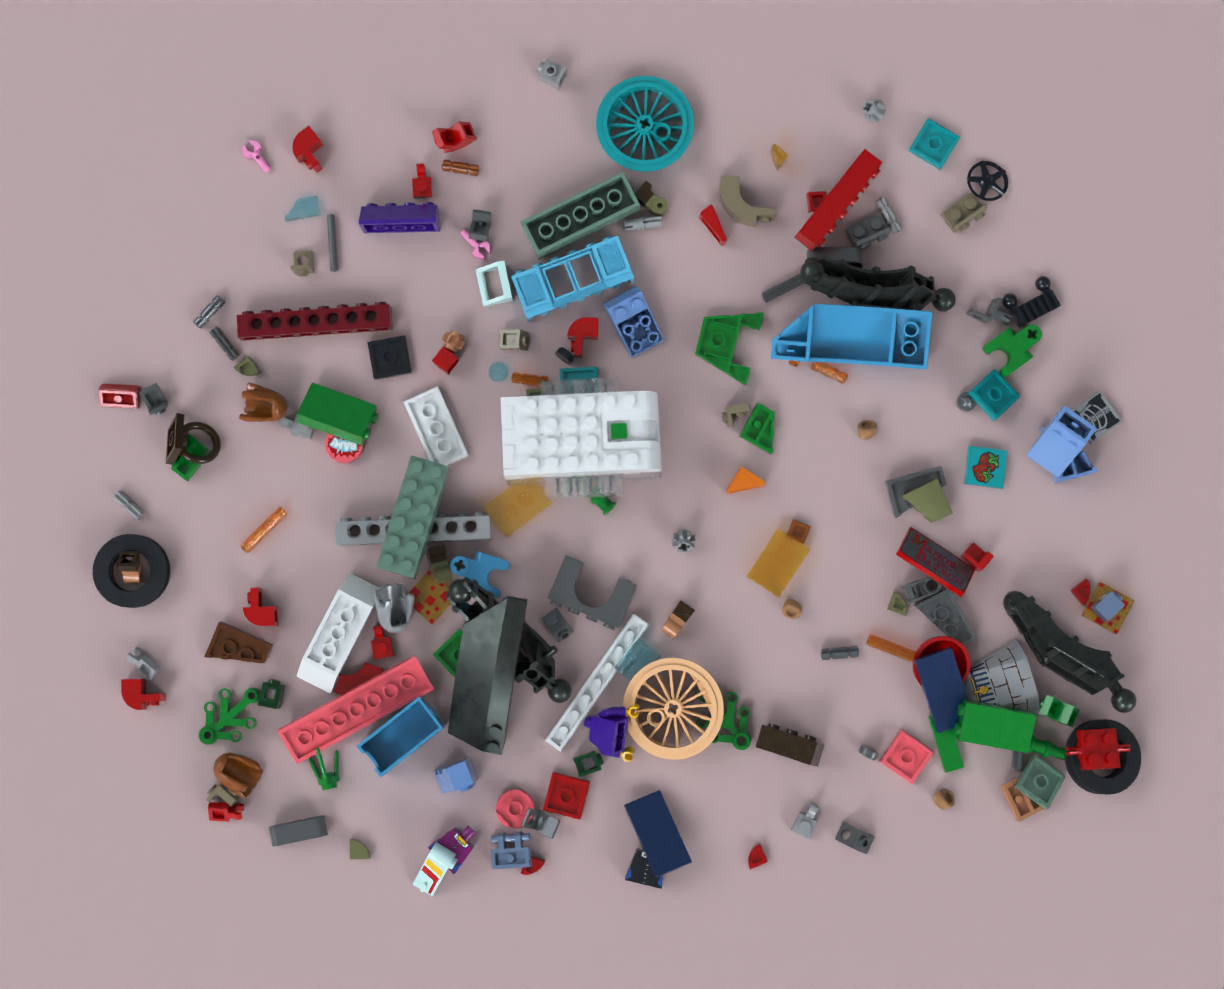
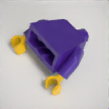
M632 704L630 708L626 709L625 706L602 709L592 717L587 716L585 718L584 726L590 729L589 740L596 745L602 755L617 758L622 756L626 762L632 760L633 756L628 754H634L635 749L630 746L625 748L629 718L626 714H629L631 718L638 717L640 713L632 711V709H639L640 706L638 704Z

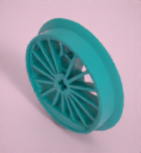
M637 76L618 83L605 95L597 112L596 130L602 148L612 160L630 170L649 172L663 169L683 155L692 139L694 117L687 98L676 86L661 78ZM636 92H645L644 115H642L634 95ZM648 92L657 93L658 96L649 115H647ZM630 95L639 117L625 103ZM661 96L667 98L670 102L652 117ZM672 105L676 107L678 113L656 120ZM624 107L634 119L619 113L621 108ZM618 117L632 124L615 123ZM680 117L682 126H670L664 122ZM648 123V126H646L645 129L642 128V125ZM612 128L630 129L610 137ZM665 130L667 135L660 137L657 135V131ZM671 130L682 131L679 140L670 136ZM633 134L619 148L612 142L613 140ZM638 136L630 155L627 156L621 151ZM643 136L642 160L634 159L632 157ZM646 137L655 159L645 160ZM651 137L667 154L658 158ZM669 140L676 143L672 150H669L663 143Z

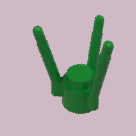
M316 748L322 774L319 773L312 757H309L308 760L317 777L318 784L321 785L322 790L337 787L336 781L340 780L338 774V751L336 750L334 754L333 775L332 772H326L320 749Z

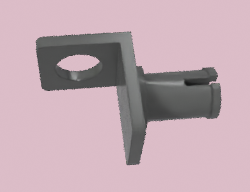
M999 297L992 299L985 315L974 309L966 313V315L984 324L991 322L994 318L1008 325L1011 321L1009 318L1013 316L1011 313L998 308L1001 301Z

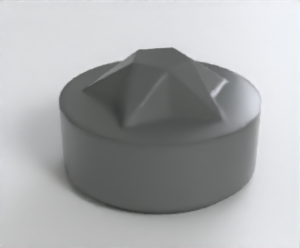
M964 392L957 398V407L961 411H971L977 404L968 395L969 392Z

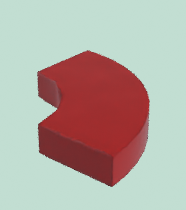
M365 662L357 673L352 675L341 674L334 693L342 695L381 674L384 668Z

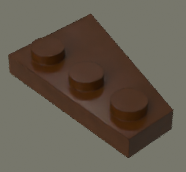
M220 621L204 657L265 663L273 644Z

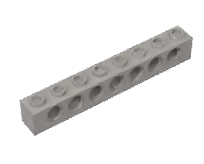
M477 512L475 516H467V513H456V517H448V514H436L434 523L438 525V530L430 534L428 542L492 540L490 515L486 516V512ZM380 516L379 520H371V517H360V521H352V518H340V522H335L336 545L383 544L391 521L390 516ZM473 521L477 527L474 531L469 532L466 526L469 522ZM455 522L457 530L452 533L448 532V524ZM378 525L380 532L378 535L373 536L371 528ZM355 526H359L361 532L358 536L354 537L352 529Z

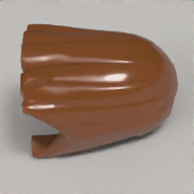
M254 383L247 384L246 391H243L241 396L246 398V407L244 408L246 414H240V420L247 422L277 421L286 414L287 401L284 396L274 390Z
M230 752L219 756L213 766L216 778L230 791L243 798H247L251 794L252 789H255L257 782L260 780V775L263 773L260 764L255 760Z

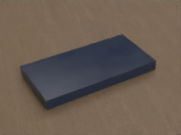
M951 647L914 660L937 733L954 728L955 723L959 721L958 706L962 704L963 699L968 700Z
M660 790L624 805L655 878L692 863Z

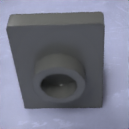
M528 808L521 826L533 829L553 839L560 820L540 810ZM533 814L532 821L528 823L530 816Z
M842 822L835 840L867 854L875 837ZM849 829L850 836L847 839H843V832Z

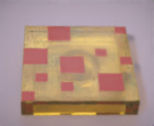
M429 570L408 593L414 594L413 608L432 625L451 604L446 598L449 587L444 583L437 585Z
M1099 582L1081 616L1111 633L1117 634L1134 600ZM1105 592H1117L1122 597V602L1125 606L1109 621L1103 622L1090 607Z

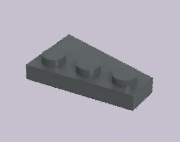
M942 466L885 481L894 518H898L902 513L914 507L907 500H903L901 495L933 479H938L941 488L946 485Z
M948 588L915 605L948 637L958 640L964 646L977 640L955 597Z

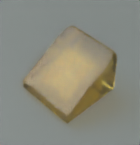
M773 144L770 152L775 168L778 171L786 162L788 155L776 144Z

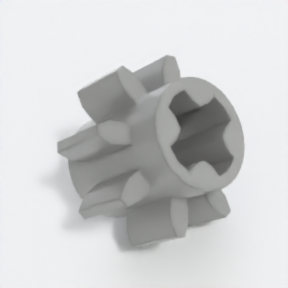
M871 98L863 105L862 114L865 115V119L869 122L873 120L878 122L885 116L886 106L883 105V101L876 98V100H873Z
M681 529L677 534H673L672 547H677V552L687 553L694 549L696 537L691 535L690 530Z

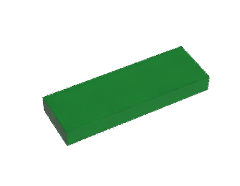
M928 716L944 772L947 773L964 768L953 728L937 733L932 716Z

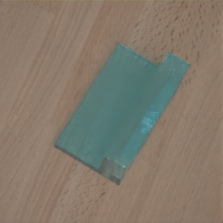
M638 638L615 666V669L631 681L638 671L646 665L657 661L660 655Z

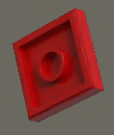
M552 772L543 810L580 820L590 781Z

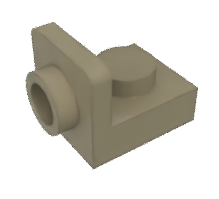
M521 329L500 330L499 349L528 351L530 344L529 332Z
M744 403L725 407V412H722L724 424L727 423L728 427H732L731 416L734 415L735 418L746 416V413L750 411L749 404Z

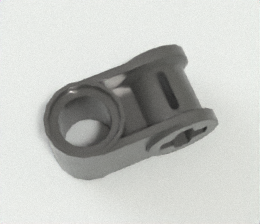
M931 577L905 584L902 586V589H905L909 599L907 602L911 604L936 594L941 589V584ZM929 580H933L936 583V588L933 591L927 588Z

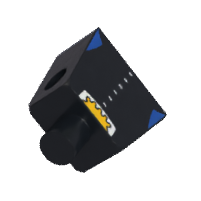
M637 848L626 872L625 880L662 889L663 876L655 878L643 849Z

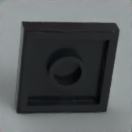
M405 335L367 342L374 380L412 373Z

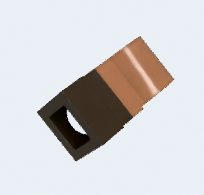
M121 551L117 568L118 571L122 572L124 582L141 583L143 580V567L139 552ZM126 557H133V561L126 559Z
M680 601L661 631L674 639L695 610L683 601Z

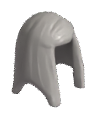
M387 584L384 587H379V590H375L374 600L381 626L391 633H400L405 630L413 610L414 594H408L403 584H393L392 586Z

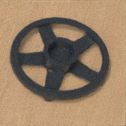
M983 160L971 167L967 175V184L970 191L977 198L985 201H995L1006 193L1008 178L1006 171L999 165ZM986 165L996 168L998 172L990 174ZM980 166L982 176H971L972 171ZM1001 176L1004 179L1003 189L996 184V180ZM970 182L979 183L981 187L980 195L973 190ZM991 188L999 193L996 197L985 198L988 190Z

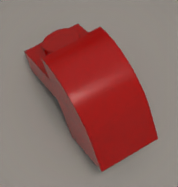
M459 121L448 129L436 128L432 131L435 144L439 149H443L444 153L459 150L477 140L470 122Z
M307 126L294 138L292 144L294 156L299 163L303 161L309 170L314 169L318 173L323 169L313 156V153L321 148L323 144L311 127Z
M583 317L574 321L569 327L567 336L568 339H575V341H571V352H574L575 358H582L583 339L598 340L599 318Z
M250 588L247 600L251 607H243L247 620L257 626H278V607H262V588Z
M146 678L121 680L123 700L133 709L146 710V702L147 706L159 705V701H166L165 693L146 694Z

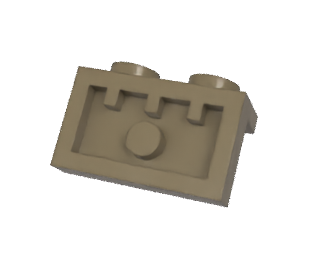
M970 193L944 211L941 216L953 233L958 230L962 232L970 226L969 222L973 219L978 221L985 216L984 212L988 207L986 205L982 206L977 197Z

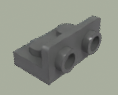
M881 213L845 229L853 247L861 248V250L870 247L871 242L876 240L881 242L887 239L892 231L890 227L887 228Z

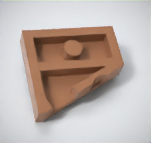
M1015 777L1000 785V788L1016 821L1020 822L1044 808L1014 787L1019 777Z

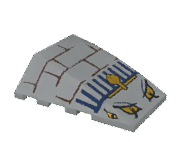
M1017 639L971 666L968 678L963 684L968 700L1023 709L1039 714L1038 691L1028 659Z

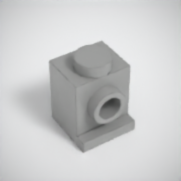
M547 59L545 63L541 62L537 69L539 73L538 78L540 81L559 90L567 75V68ZM551 69V70H553L554 72H553V73H548V70Z

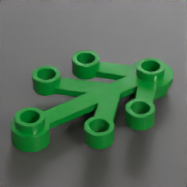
M227 688L221 689L218 693L221 699L219 721L214 724V712L217 709V705L214 702L205 703L206 722L199 732L200 741L206 745L214 744L217 739L239 742L242 739L240 731L235 730L231 733L219 731L224 726H240L247 729L255 728L257 725L255 718L237 719L234 717L250 703H257L261 691L258 688H249L245 692V697L228 712L231 691ZM223 691H227L228 696L226 698L222 697ZM250 692L255 693L254 699L249 698ZM208 704L213 705L212 711L207 709ZM250 719L254 723L252 727H249L247 725V722ZM207 731L211 733L210 739L205 736ZM234 733H238L239 738L237 740L233 739Z
M729 692L726 695L728 702L727 713L723 715L720 728L728 729L732 735H719L718 733L717 740L712 741V743H732L736 749L745 750L751 744V737L746 732L750 710L746 707H741L738 710L740 717L738 730L733 724L735 702L738 700V696L735 692ZM730 694L735 695L734 701H729L728 696ZM701 696L698 697L701 702H706ZM746 709L748 714L744 717L741 716V710ZM699 717L696 719V724H697V725H699V724H698V721H699V719H701V718H699ZM705 719V721H706L705 724H704L703 726H700V727H701V728H704V727H706V726L708 727L710 721ZM741 736L745 738L743 744L738 743V738Z

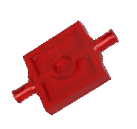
M1116 728L1076 731V747H1066L1065 751H1072L1065 753L1066 755L1078 756L1081 770L1121 768L1120 752H1130L1131 748H1123L1130 747L1129 743H1118Z

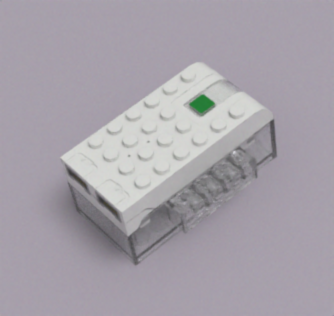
M618 377L540 381L541 396L501 397L503 469L508 486L545 484L546 500L624 496L623 480L661 478L659 405L656 392H619Z

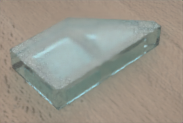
M317 196L297 199L288 215L286 214L285 221L320 216Z

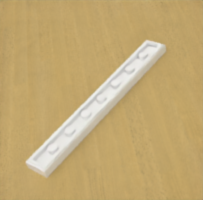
M633 613L545 740L560 752L649 626L647 622Z

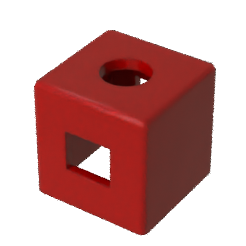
M444 346L432 359L433 364L447 375L450 374L460 361L455 354Z

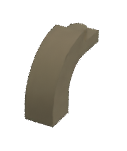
M739 176L720 177V199L724 209L733 219L741 224L755 227L757 220H760L762 223L774 221L776 208L753 207L742 199L739 192Z

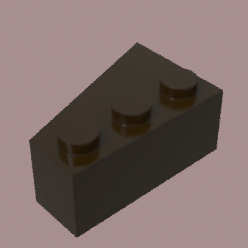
M769 723L768 726L762 725L755 747L818 767L825 744L816 742L817 738L805 735V738L797 736V731L788 728L786 732L779 730V725Z

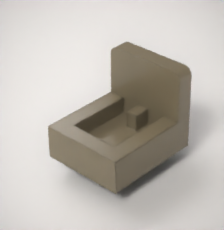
M223 784L212 786L207 792L209 796L206 798L210 802L219 795L230 806L236 804L240 799Z

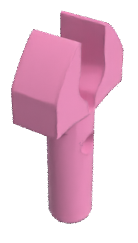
M249 140L254 147V153L248 151L243 145L242 151L247 160L254 158L264 172H269L271 167L260 155L261 145L257 141Z
M467 229L461 231V235L474 247L472 255L476 259H485L479 253V247L486 249L489 254L491 253L490 245L487 241L478 242L475 239H469V231Z

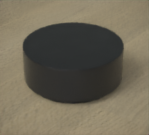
M559 347L555 352L557 357L566 364L570 365L574 360V356L563 347Z

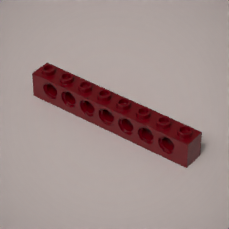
M376 302L375 305L367 306V303H358L354 307H348L346 304L337 305V308L319 306L318 309L312 310L310 307H301L298 311H292L289 308L280 309V312L262 310L261 313L256 314L253 311H244L242 315H237V334L241 341L393 330L392 308L386 302ZM370 313L377 314L373 321L367 320ZM357 314V320L349 322V316ZM333 315H337L338 321L333 324L330 323V318ZM313 317H319V322L316 325L311 324ZM300 318L299 325L292 326L293 319ZM280 319L281 325L276 328L273 327V322ZM256 321H262V326L259 329H254Z

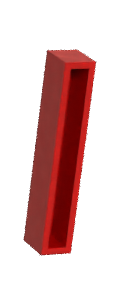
M864 149L794 238L810 251H813L815 247L820 248L826 241L824 236L827 233L831 234L837 227L835 222L838 219L842 220L848 213L846 208L849 205L852 207L859 199L857 194L860 191L864 193L870 185L868 180L870 178L875 179L881 171L879 166L883 162Z

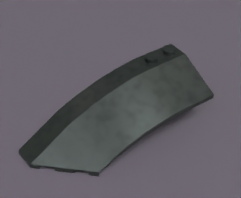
M507 596L497 605H492L482 611L477 617L467 620L463 626L448 734L483 752L502 755L528 599Z

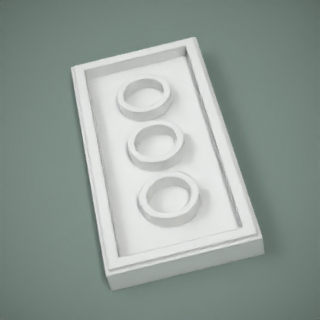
M438 386L403 401L429 461L448 466L469 456Z

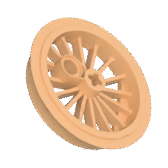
M665 658L654 661L638 671L626 689L623 700L625 709L630 708L632 704H637V698L664 706L632 709L635 713L649 712L647 721L643 723L639 722L638 717L631 718L629 714H626L629 717L627 729L630 735L641 748L654 756L671 760L694 756L707 748L720 730L724 715L721 691L713 677L694 662L681 658ZM669 670L671 696L658 672ZM672 670L683 671L676 698ZM686 673H689L694 682L679 699ZM652 675L656 676L667 699L647 683V680ZM697 684L701 692L682 702L694 685ZM645 685L664 702L639 695L640 689ZM703 695L706 701L703 704L684 705ZM671 703L678 705L677 713L670 711ZM708 706L711 717L684 708ZM653 712L661 714V722L653 721ZM684 713L709 720L710 723L706 731ZM670 717L663 742L655 741L652 737L667 718ZM682 717L702 733V736L696 741L693 740ZM674 718L676 746H668L665 743ZM677 718L688 736L690 744L680 745ZM648 723L656 727L650 735L642 728V726Z

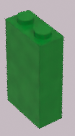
M311 383L298 410L297 421L305 426L363 445L364 441L369 439L372 431L370 429L372 423L376 424L379 413H377V405Z
M963 699L962 704H959V721L954 726V734L959 741L1029 753L1037 716L1035 713L1028 710Z

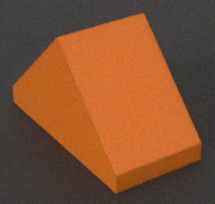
M741 466L728 486L726 494L764 487L765 481Z

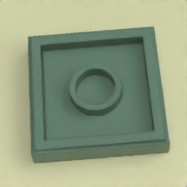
M1033 754L1014 787L1042 808L1048 809L1066 776L1036 754Z

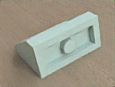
M504 261L495 262L476 269L483 307L513 301ZM499 270L504 295L490 300L484 273Z

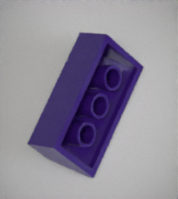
M425 202L423 205L405 203L402 206H397L395 203H387L385 206L370 203L366 206H361L359 225L364 233L439 232L438 205H434L432 202Z

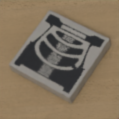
M1098 391L1072 410L1097 428L1088 440L1090 444L1123 422L1101 391Z

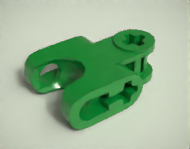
M1029 325L1016 334L1009 327L988 342L982 350L985 354L1001 350L1007 355V364L1000 369V374L1004 378L1033 358L1028 349L1041 339L1042 331L1036 325ZM1033 333L1034 336L1029 339L1027 335Z

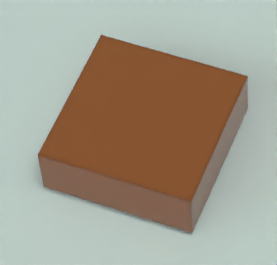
M793 519L786 538L804 544L811 526Z

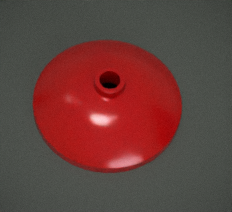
M948 636L932 637L922 643L914 655L912 664L917 682L921 685L914 660L951 647L964 684L971 668L970 656L964 645Z

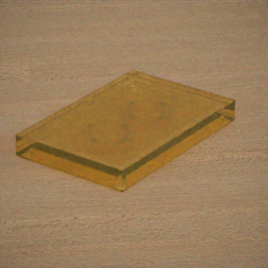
M522 478L485 505L484 508L507 538L553 503L534 478Z
M777 529L746 577L779 598L810 549L780 529Z

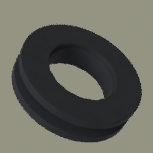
M124 534L109 540L98 551L93 564V580L97 590L107 601L120 607L138 608L154 602L165 591L170 579V562L164 549L154 540L136 534ZM121 551H138L149 562L150 576L146 584L137 590L127 591L121 588L115 581L113 570Z
M1101 719L1084 722L1074 729L1067 740L1066 747H1076V731L1116 728L1118 743L1130 744V747H1123L1131 748L1130 752H1120L1119 754L1121 768H1115L1114 772L1106 777H1100L1092 770H1081L1080 760L1077 755L1064 754L1066 768L1070 777L1080 788L1087 792L1105 795L1120 793L1131 786L1139 774L1141 750L1138 741L1125 725L1117 721Z

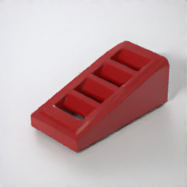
M711 204L700 212L699 219L718 243L724 246L727 239L715 209Z

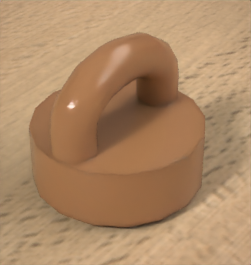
M864 420L858 424V436L860 439H870L876 435L877 424L874 421Z
M787 599L782 608L784 616L790 619L800 617L802 612L800 603L793 599Z
M944 788L933 796L935 804L942 810H946L955 804L954 796L948 789Z

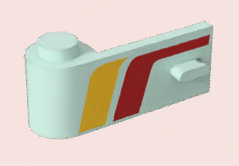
M436 842L413 885L418 887L421 892H426L433 896L448 868L452 870L458 860L455 858L456 853Z

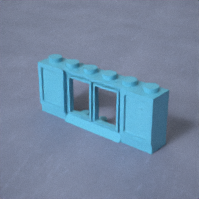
M608 236L602 242L587 244L585 249L580 251L578 249L571 250L564 257H553L548 263H537L531 269L526 271L524 269L519 270L511 276L528 322L532 321L531 318L540 314L545 316L549 314V311L556 308H566L567 304L574 301L582 302L585 300V297L590 295H600L603 290L608 288L616 289L624 282H634L632 270L618 236ZM589 254L599 281L580 288L570 261ZM564 264L575 291L555 298L545 271Z

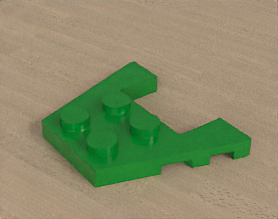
M764 313L704 317L695 355L741 384L747 385L750 367L731 363L740 326L759 331Z

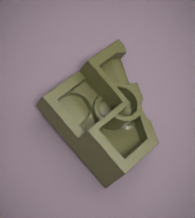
M933 479L901 495L902 499L910 502L917 512L923 513L929 522H935L953 514L938 479Z

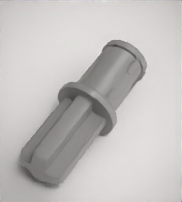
M659 215L625 219V231L640 229L645 231L647 228L661 227L662 218Z

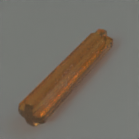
M279 507L241 544L240 547L243 551L249 553L287 516V512Z
M869 635L866 641L868 646L913 663L916 653L913 650L874 635Z

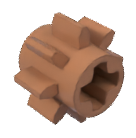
M452 330L450 334L445 332L442 338L443 342H445L444 347L453 353H456L457 350L462 351L466 345L465 341H463L465 336L455 330Z

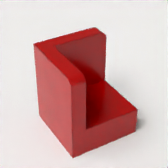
M972 543L960 557L979 572L986 567L994 556L989 551L984 552L979 546Z

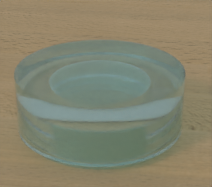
M501 362L493 363L489 368L490 378L495 382L504 381L508 376L507 367Z

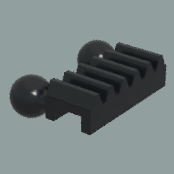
M1041 276L1035 282L1036 288L1039 291H1043V294L1019 307L1016 305L1018 300L1014 294L1008 293L1002 298V304L1004 307L1010 308L1011 314H1014L1019 323V328L1061 306L1053 290L1050 289L1051 282L1048 277Z

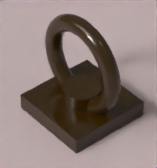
M177 413L167 432L166 464L173 465L179 454L187 461L195 464H205L214 460L221 449V441L217 432L211 426L202 422L184 424L185 414ZM199 429L211 437L213 449L208 455L195 456L185 449L188 439L187 432L189 430Z

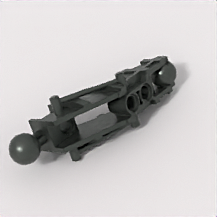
M821 255L819 258H807L800 270L802 280L805 284L811 286V290L819 291L831 299L835 296L852 304V306L921 311L932 301L934 308L938 311L946 312L951 310L956 302V296L949 288L935 290L934 277L930 276L927 278L916 273L915 267L911 265L898 270L881 271L880 267L877 266L872 270H867L849 265L844 259L840 261L827 259V256Z
M467 577L453 581L446 594L447 600L452 604V611L455 613L459 612L466 621L477 617L482 611L492 605L495 606L500 603L493 598V593L483 589L475 579L471 581ZM471 597L476 599L472 605L468 603ZM524 621L520 646L527 657L519 650L515 681L517 683L523 680L527 681L533 686V692L536 694L546 687L550 699L556 703L567 701L571 697V685L564 679L554 680L555 660L552 656L558 652L557 647L554 645L550 647Z
M1011 591L1005 595L1003 606L1007 611L1006 613L1011 617L1020 634L1024 635L1025 641L1042 667L1045 666L1092 696L1108 687L1113 694L1111 698L1112 706L1118 712L1128 713L1135 708L1136 696L1131 690L1122 688L1118 682L1125 675L1120 673L1110 658L1112 655L1109 651L1085 646L1078 642L1079 638L1077 635L1073 638L1069 637L1051 619L1050 616L1052 614L1050 611H1045L1034 602L1036 600L1033 595L1028 598L1018 591Z

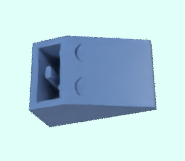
M636 286L603 303L613 326L631 358L664 341L663 335L641 290Z
M1063 406L1057 410L1026 456L1059 478L1086 445L1097 428L1068 407Z

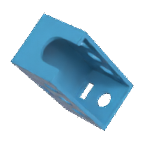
M419 696L359 743L357 748L362 754L365 753L369 756L376 766L374 770L382 777L443 730L446 724L426 698Z

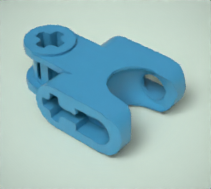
M476 551L474 560L457 556L450 563V568L454 574L467 577L471 581L475 579L483 589L493 593L494 598H500L501 592L488 583V574L494 569L508 570L511 566L508 561ZM462 560L465 569L457 571L458 567L455 564L460 563Z

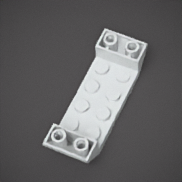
M352 573L348 575L338 589L305 652L297 677L332 694L339 680V674L373 608L376 607L374 592L379 590V587Z

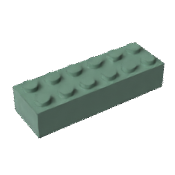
M621 172L521 221V226L537 259L540 260L640 211V204L624 172Z
M411 455L376 565L377 568L417 579L450 473L449 466Z

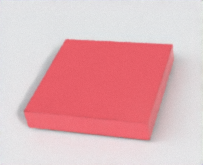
M901 729L880 759V762L913 784L934 752Z

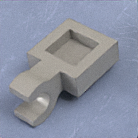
M297 416L295 421L281 418L279 423L281 427L293 429L292 435L307 439L312 437L314 428L298 423Z
M136 647L133 651L136 656L128 653L126 658L129 662L137 666L135 670L150 682L155 678L160 666L147 655L143 656V651Z
M810 803L806 814L799 812L791 830L810 839L818 823L813 818L819 807Z

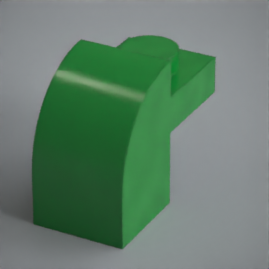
M1046 695L1040 704L1039 714L1073 728L1080 710L1075 706Z

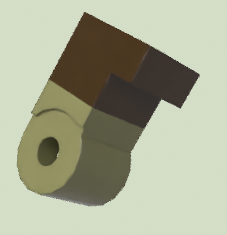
M645 181L635 193L639 204L654 216H664L668 209L667 201L651 192L652 185Z
M445 544L428 548L426 557L435 583L438 585L452 581V572L446 556Z

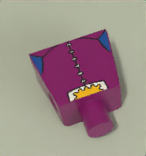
M469 825L462 832L455 827L433 842L428 849L431 851L437 842L456 853L455 858L458 860L453 869H449L454 875L474 848L470 840L477 833Z

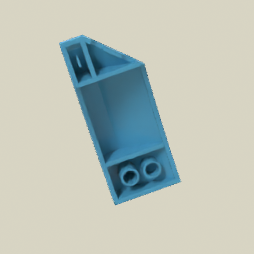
M814 304L772 339L771 359L866 364L927 370L933 311Z

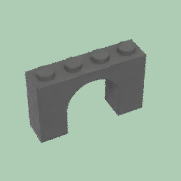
M565 555L548 596V599H551L550 604L560 608L562 605L569 607V612L579 615L580 612L587 615L586 619L595 623L597 620L605 622L603 626L612 630L615 627L619 628L637 585L619 578L607 603L599 607H588L582 604L575 594V584L584 563Z

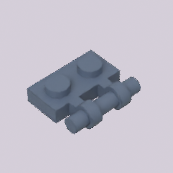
M520 831L515 832V834L499 833L498 835H492L491 842L498 843V849H491L492 869L532 867L531 847H523V841H530V833ZM515 842V848H506V843Z

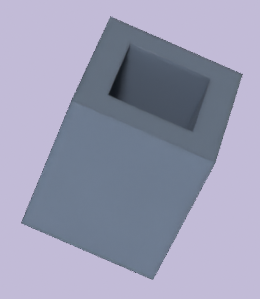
M1108 591L1090 608L1104 622L1113 618L1125 605L1122 602V597L1117 592Z

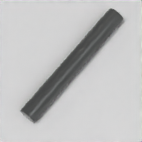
M330 214L327 215L330 271L336 272L338 271L335 215Z

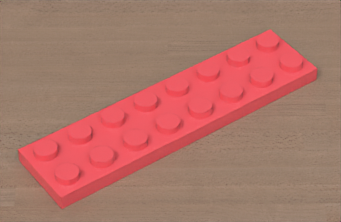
M414 655L279 728L278 733L298 764L317 754L316 748H319L320 751L328 748L414 701L419 696L434 690V686L417 656Z

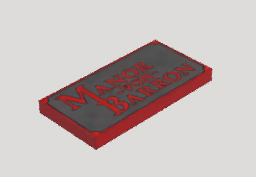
M912 527L907 531L896 552L897 556L960 597L965 593L975 571L974 567Z

